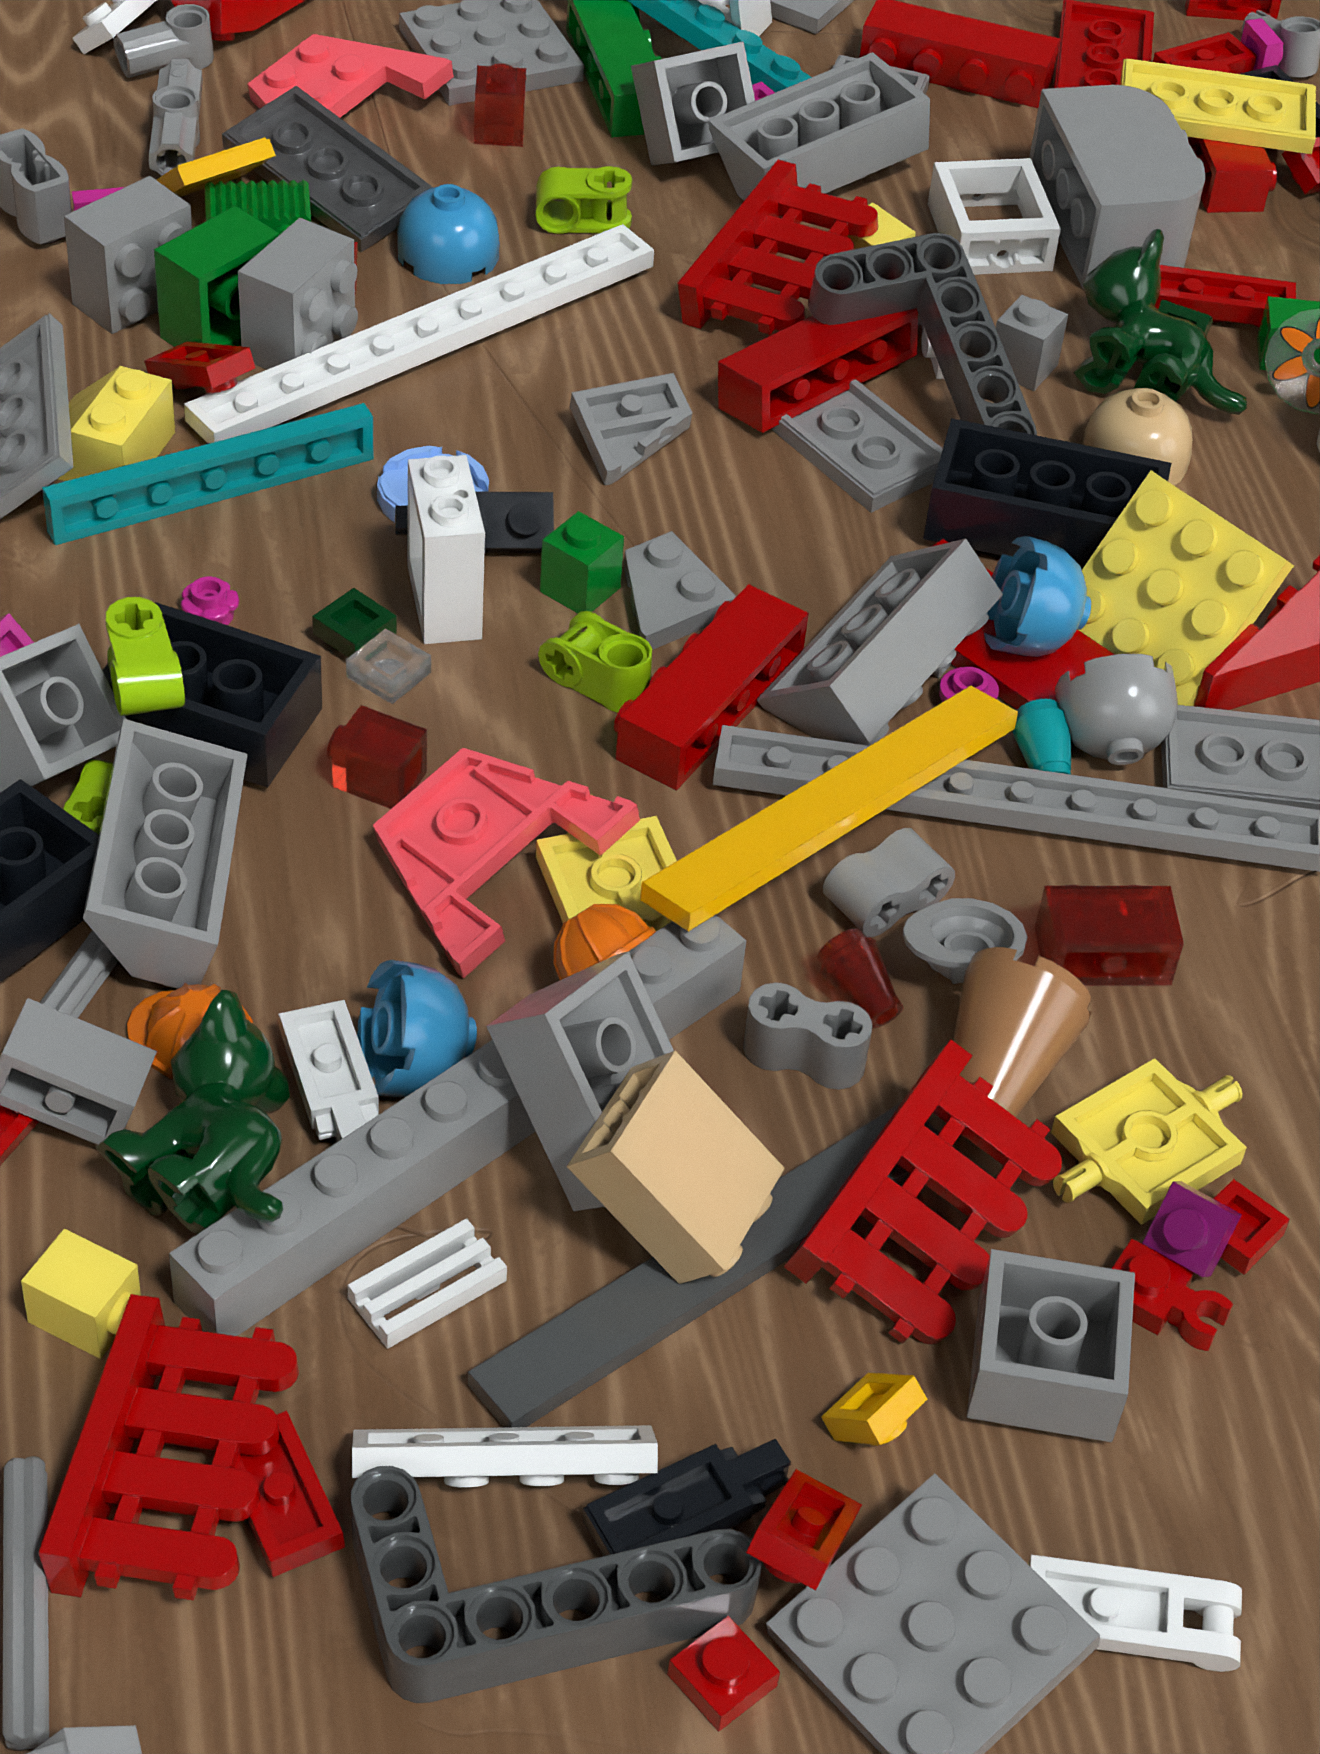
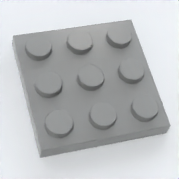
M463 0L460 3L443 6L426 5L414 11L399 13V30L415 53L446 58L452 61L454 77L438 89L449 106L583 81V62L538 0Z
M935 1473L828 1568L816 1591L807 1586L766 1623L768 1635L881 1754H985L1096 1650L1100 1642V1634Z

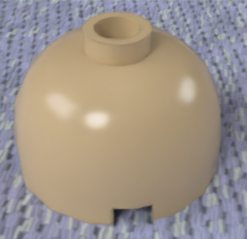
M1136 388L1118 391L1098 405L1089 419L1082 445L1170 462L1172 464L1168 482L1176 485L1181 482L1190 463L1193 441L1192 427L1182 407L1168 396L1153 389Z

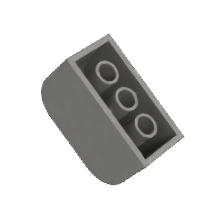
M1124 85L1042 89L1029 158L1032 160L1061 228L1059 241L1083 290V283L1087 274L1115 251L1131 246L1142 247L1146 237L1155 229H1160L1164 235L1163 251L1159 265L1184 268L1205 182V171L1202 160L1196 157L1188 142L1187 133L1185 130H1181L1169 107L1160 98L1147 91Z

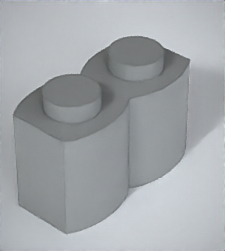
M21 128L1 134L0 207L5 212L16 217L18 228L25 237L38 244L52 243L66 236L64 215L72 212L67 170L59 161L46 155L43 142L32 132Z

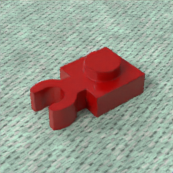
M1131 1239L1112 1269L1135 1273L1132 1322L1157 1336L1168 1322L1178 1327L1181 1337L1190 1346L1199 1350L1209 1351L1217 1329L1210 1324L1204 1323L1199 1317L1210 1318L1224 1326L1230 1315L1233 1303L1216 1291H1195L1189 1288L1194 1272L1144 1244Z

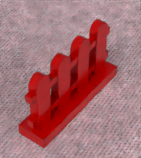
M778 159L679 280L678 291L683 324L701 329L710 317L723 321L728 315L758 324L759 332L771 335L774 330L781 331L806 319L805 307L798 299L799 297L809 299L817 263L823 257L830 254L853 250L854 243L847 237L848 234L856 237H868L876 233L879 227L877 210L869 206L867 199L855 196L850 201L821 193V186L809 183L806 188L799 187L796 164ZM801 222H806V223L813 224V225H817V226H820V227H824V228H827V229H830V230L827 232V231L820 230V229H817V228H813V227H809V226H806V225H802V224H800V223H801ZM779 252L805 261L804 263L777 256L776 253ZM756 284L780 291L778 295L750 286Z
M951 1039L928 1064L784 1265V1268L805 1284L821 1268H824L836 1278L829 1289L843 1299L853 1290L895 1322L888 1333L902 1344L910 1335L922 1343L937 1344L951 1334L955 1328L956 1315L951 1305L938 1295L943 1286L948 1281L961 1290L970 1291L978 1288L983 1283L989 1254L974 1242L982 1229H985L993 1236L1007 1238L1014 1235L1026 1223L1028 1215L1026 1205L1018 1195L1010 1190L1016 1179L1019 1177L1032 1186H1044L1054 1179L1062 1168V1158L1059 1151L1054 1145L1044 1139L1050 1128L1038 1119L1028 1127L987 1096L994 1086L982 1077H979L972 1085L960 1076V1073L973 1055ZM932 1113L946 1122L937 1135L924 1126ZM960 1134L1003 1165L995 1178L952 1147ZM896 1163L910 1173L902 1186L888 1177ZM924 1185L968 1216L959 1230L916 1198ZM860 1215L873 1224V1227L864 1239L850 1229ZM888 1237L931 1268L923 1283L879 1251Z
M130 1294L38 1552L51 1593L81 1597L89 1573L92 1571L95 1572L94 1577L97 1586L116 1589L120 1576L173 1584L172 1588L175 1598L194 1601L198 1588L222 1589L229 1586L237 1578L240 1563L236 1547L229 1539L215 1536L219 1520L237 1522L249 1518L257 1509L260 1501L258 1484L255 1477L248 1471L235 1469L238 1454L263 1455L270 1452L277 1445L280 1431L275 1412L267 1406L255 1403L260 1390L268 1392L284 1391L290 1388L299 1376L298 1361L294 1349L285 1343L276 1342L273 1329L255 1327L252 1338L202 1331L201 1321L196 1318L182 1317L179 1328L165 1326L159 1298ZM156 1376H162L158 1390L152 1389ZM185 1380L236 1387L232 1400L181 1393ZM135 1439H141L136 1454L130 1453ZM164 1443L216 1450L212 1465L161 1458ZM118 1504L114 1519L109 1520L108 1517L112 1505ZM143 1508L195 1516L190 1532L138 1524Z

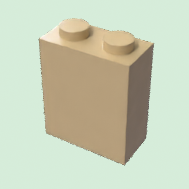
M676 1050L630 1068L567 1165V1168L678 1284L708 1275L718 1277L734 1266L743 1251V1247L740 1245L752 1223L759 1219L770 1207L773 1199L770 1193L785 1169Z

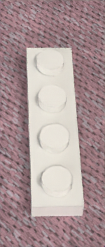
M651 1425L353 1430L352 1478H359L365 1471L377 1466H394L405 1470L413 1477H444V1483L454 1487L483 1486L489 1483V1476L519 1475V1481L526 1485L552 1486L563 1483L564 1475L594 1474V1480L598 1483L626 1485L638 1481L639 1473H657L658 1443Z

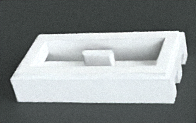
M467 1218L347 1285L348 1300L387 1349L507 1281V1266L500 1257L492 1258L491 1247L484 1238L476 1239L474 1236L475 1228ZM473 1265L476 1266L477 1270L389 1320L385 1319L384 1315L414 1298L420 1300L438 1290L440 1284Z

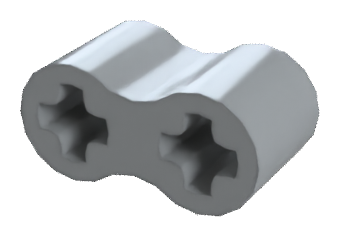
M903 828L888 836L873 850L865 853H855L841 860L826 877L823 893L867 937H875L891 928L906 914L919 911L939 902L953 885L955 870L912 828Z
M764 984L755 989L749 997L743 1051L746 1058L753 1065L764 1070H797L809 1075L816 1083L826 1088L838 1090L850 1088L857 1084L864 1075L873 1023L869 1014L863 1008L851 1002L834 1001L826 1003L814 1001L788 984Z

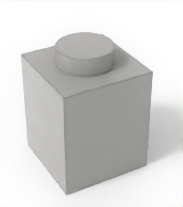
M1021 295L997 320L996 330L1018 384L1035 391L1058 366L1068 314L1048 306L1041 300L1031 299L1024 295Z

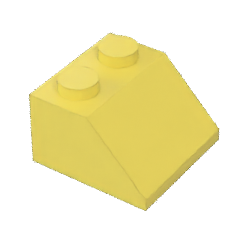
M119 366L76 394L69 402L74 468L59 477L58 480L68 481L158 457L175 434L172 380L145 373L141 370Z

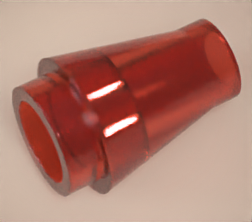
M850 929L836 935L820 949L817 955L822 965L820 975L848 1002L860 1006L869 1014L873 1023L872 1028H879L890 1023L902 1012L904 1006L895 993L874 938L865 937L860 929Z

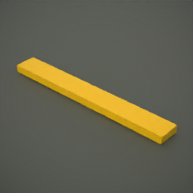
M969 686L644 880L641 885L640 900L689 932L1014 730L1018 711L979 689Z

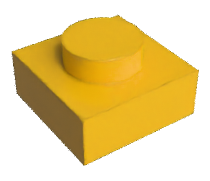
M868 1372L821 1418L834 1441L865 1443L878 1446L898 1437L907 1427L906 1420L927 1398L914 1375Z

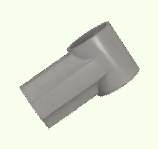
M194 4L178 5L167 12L166 21L116 34V38H113L115 53L125 76L130 78L166 67L171 59H189L190 63L197 69L209 66L213 62L214 53L208 11L204 7Z

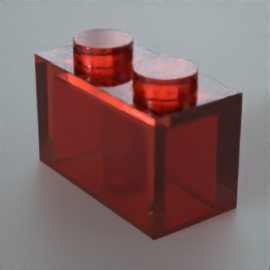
M1044 886L1035 924L1040 957L1060 965L1080 980L1084 986H1172L1184 942L1171 886Z

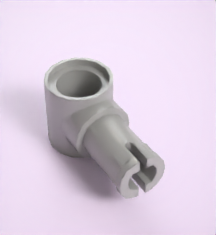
M1257 10L1256 13L1251 12L1246 16L1242 25V33L1246 20L1262 18L1284 43L1283 57L1278 67L1289 77H1308L1317 73L1320 58L1319 20L1312 17L1294 16L1279 21L1260 10Z

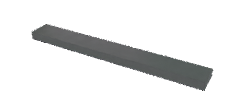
M900 1104L779 1178L770 1193L773 1197L770 1207L759 1219L752 1223L740 1244L743 1247L740 1258L724 1274L718 1277L708 1275L678 1284L652 1257L468 1371L469 1388L503 1427H527L789 1260ZM926 1121L924 1126L937 1135L939 1132ZM896 1163L888 1177L902 1186L910 1173Z

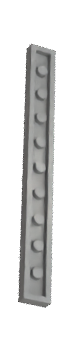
M722 725L713 785L788 795L869 746ZM972 760L962 761L886 809L1320 872V810Z

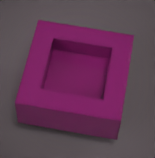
M1173 1181L1143 1244L1201 1277H1210L1242 1214L1182 1181Z

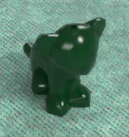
M1160 229L1153 230L1146 237L1142 247L1131 246L1115 251L1086 275L1083 287L1088 305L1105 319L1116 323V327L1100 328L1089 336L1092 356L1085 359L1074 372L1088 391L1106 394L1117 389L1133 364L1137 361L1144 365L1133 389H1153L1165 394L1176 402L1192 386L1201 398L1221 411L1240 415L1247 409L1246 397L1223 387L1213 376V349L1202 329L1189 320L1163 313L1155 307L1160 295L1161 271L1159 264L1164 243V235Z
M221 990L211 1001L202 1022L171 1059L175 1093L182 1101L144 1133L123 1129L111 1133L95 1147L122 1176L123 1187L129 1197L151 1215L161 1216L169 1209L183 1225L196 1234L217 1222L235 1206L248 1217L264 1223L276 1221L281 1217L284 1210L282 1202L271 1194L262 1192L259 1184L273 1169L282 1144L280 1130L266 1113L280 1110L290 1098L288 1079L275 1066V1058L266 1036L258 1027L246 1019L237 993Z

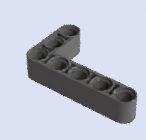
M931 233L830 254L823 257L817 263L808 299L809 311L815 319L824 324L835 325L917 308L960 419L1037 435L1036 426L964 249L958 240L944 233Z
M377 1466L365 1471L355 1481L351 1490L352 1544L387 1680L396 1694L404 1700L414 1703H430L700 1637L728 1615L739 1626L752 1614L755 1605L762 1561L746 1553L752 1539L744 1533L732 1529L713 1530L448 1593L420 1488L414 1477L405 1470L394 1466ZM387 1511L400 1515L392 1520H379L372 1517L374 1514ZM725 1574L733 1577L738 1582L724 1585L715 1582L710 1576ZM405 1577L419 1582L410 1588H397L389 1584L394 1579ZM641 1592H653L661 1595L665 1600L648 1603L640 1600L635 1595ZM577 1609L586 1612L591 1617L583 1621H571L563 1618L559 1613ZM502 1627L511 1630L515 1635L507 1639L496 1640L487 1637L483 1632L491 1628ZM415 1646H428L436 1649L438 1653L429 1658H415L409 1656L406 1651Z

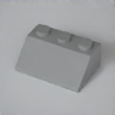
M629 952L614 955L529 994L486 1026L573 1211L605 1206L567 1168V1165L630 1068L674 1051Z

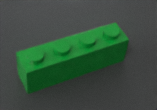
M568 0L566 33L575 53L584 64V75L611 138L645 135L631 66L662 58L660 55L655 56L652 50L651 35L649 30H643L640 24L639 9L627 0Z

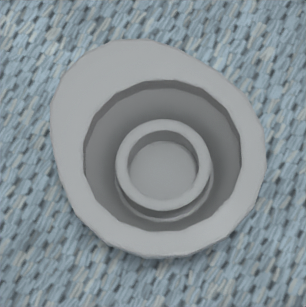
M951 898L929 905L910 916L906 920L903 929V938L906 946L916 956L927 961L933 970L950 979L952 984L963 983L965 970L972 956L978 951L993 947L1016 949L1017 952L1013 960L1017 961L1023 955L1027 942V934L1023 924L1010 911L994 903L973 898Z

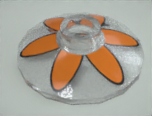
M1320 309L1301 311L1282 322L1270 338L1265 356L1268 381L1278 397L1294 409L1312 414H1320V365L1314 359V351L1320 349Z

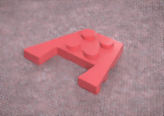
M312 34L247 83L250 99L259 109L294 86H297L341 118L386 82L425 100L451 80L454 75L452 61L446 58Z
M462 748L375 822L373 828L379 844L455 971L465 978L505 942L502 926L466 899L552 823H556L601 856L638 823L640 817L637 804L631 800L619 796L615 798L614 802L590 795L589 787L571 781H567L561 786L536 778L533 769Z

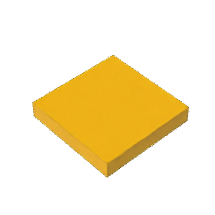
M264 137L178 165L156 180L179 197L205 189V184L209 181L217 184L219 181L224 183L240 178L276 155L270 139Z

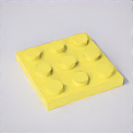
M1150 470L1082 569L1087 587L1086 596H1089L1091 599V611L1087 623L1079 631L1114 654H1145L1153 656L1154 667L1163 670L1165 662H1167L1173 669L1178 705L1194 706L1204 670L1250 624L1256 621L1294 565Z

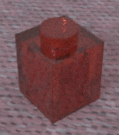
M507 64L477 65L474 144L523 147L527 68H513Z
M360 705L346 725H339L329 740L327 757L332 760L333 788L392 809L418 786L427 773V729Z

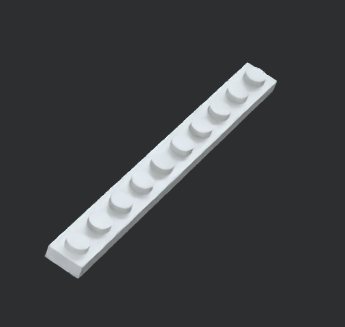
M619 225L316 349L311 354H304L238 381L237 385L230 389L209 393L184 403L185 421L208 444L273 427L653 267L654 249L625 225Z

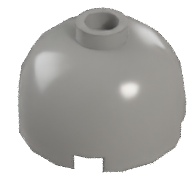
M1115 654L1099 657L1084 662L1085 674L1077 676L1070 681L1068 671L1059 678L1055 686L1056 701L1059 702L1060 709L1064 710L1071 733V742L1083 752L1096 758L1108 760V762L1114 765H1128L1141 760L1145 753L1157 747L1167 738L1178 715V697L1172 666L1165 662L1164 670L1154 667L1153 656L1145 654Z

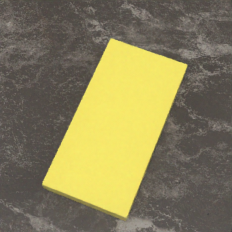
M1127 58L1123 60L1120 85L1135 87L1160 98L1171 110L1181 130H1185L1187 137L1312 154L1316 140V86L1312 84Z

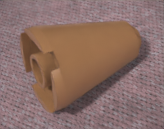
M993 947L975 953L965 970L953 1041L973 1055L960 1073V1076L972 1085L979 1077H982L994 1086L987 1096L1017 1117L1087 1027L1092 1011H1088V1007L1092 999L1089 991L1081 981L1060 965L1038 956L1035 965L1032 966L1013 960L1017 952L1016 949Z

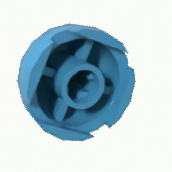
M444 184L423 191L411 199L400 217L397 231L398 260L403 266L405 261L414 266V276L422 280L438 284H463L471 282L473 272L480 271L485 267V275L493 271L499 260L500 241L496 216L482 197L465 188L453 184Z
M1029 536L1017 537L1012 543L1021 547L1017 550L1014 557L1003 554L992 575L993 580L1003 595L987 612L989 619L994 620L996 636L984 633L985 641L992 650L1011 655L1038 657L1051 654L1068 642L1076 630H1081L1088 621L1091 611V599L1089 596H1086L1085 578L1080 565L1064 549L1047 541Z
M388 960L379 964L367 985V988L379 989L374 1008L361 1007L357 1037L371 1077L375 1078V1088L378 1096L406 1097L463 1060L464 1057L472 1054L477 1039V1026L474 1018L469 1017L467 1004L458 986L435 968L396 960Z

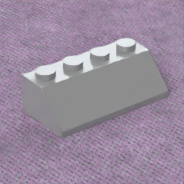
M872 52L708 121L709 131L736 193L743 200L749 196L778 159L796 164L799 187L806 188L809 183L821 186V193L826 194L929 149L930 98Z
M967 539L891 556L758 697L757 701L764 710L812 738L870 746L887 734L890 728L888 722L900 709L909 706L923 693L921 685L930 675L948 665L957 654L955 648L966 636L979 630L988 621L989 616L987 612L1003 594Z
M123 719L83 919L132 977L174 988H181L184 983L188 985L201 984L219 942L247 754Z

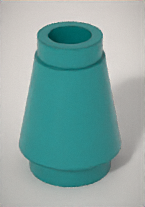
M1037 699L1022 705L1017 710L1016 726L1012 730V734L1028 768L1071 774V733L1064 710L1059 707V702L1052 699Z

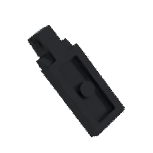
M475 492L485 530V553H542V540L554 531L553 492ZM408 505L395 507L396 535L408 534Z
M776 1438L739 1456L733 1447L720 1450L717 1444H714L657 1471V1473H652L587 1504L583 1508L582 1521L603 1556L713 1530L730 1529L752 1518V1515L765 1508V1503L767 1502L765 1496L786 1485L791 1461Z

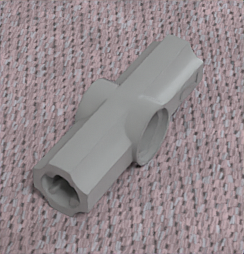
M171 59L166 67L159 70L157 90L152 96L154 118L149 150L150 169L158 172L161 176L178 165L195 160L196 147L200 142L199 114L203 75L202 70L195 68L189 59Z

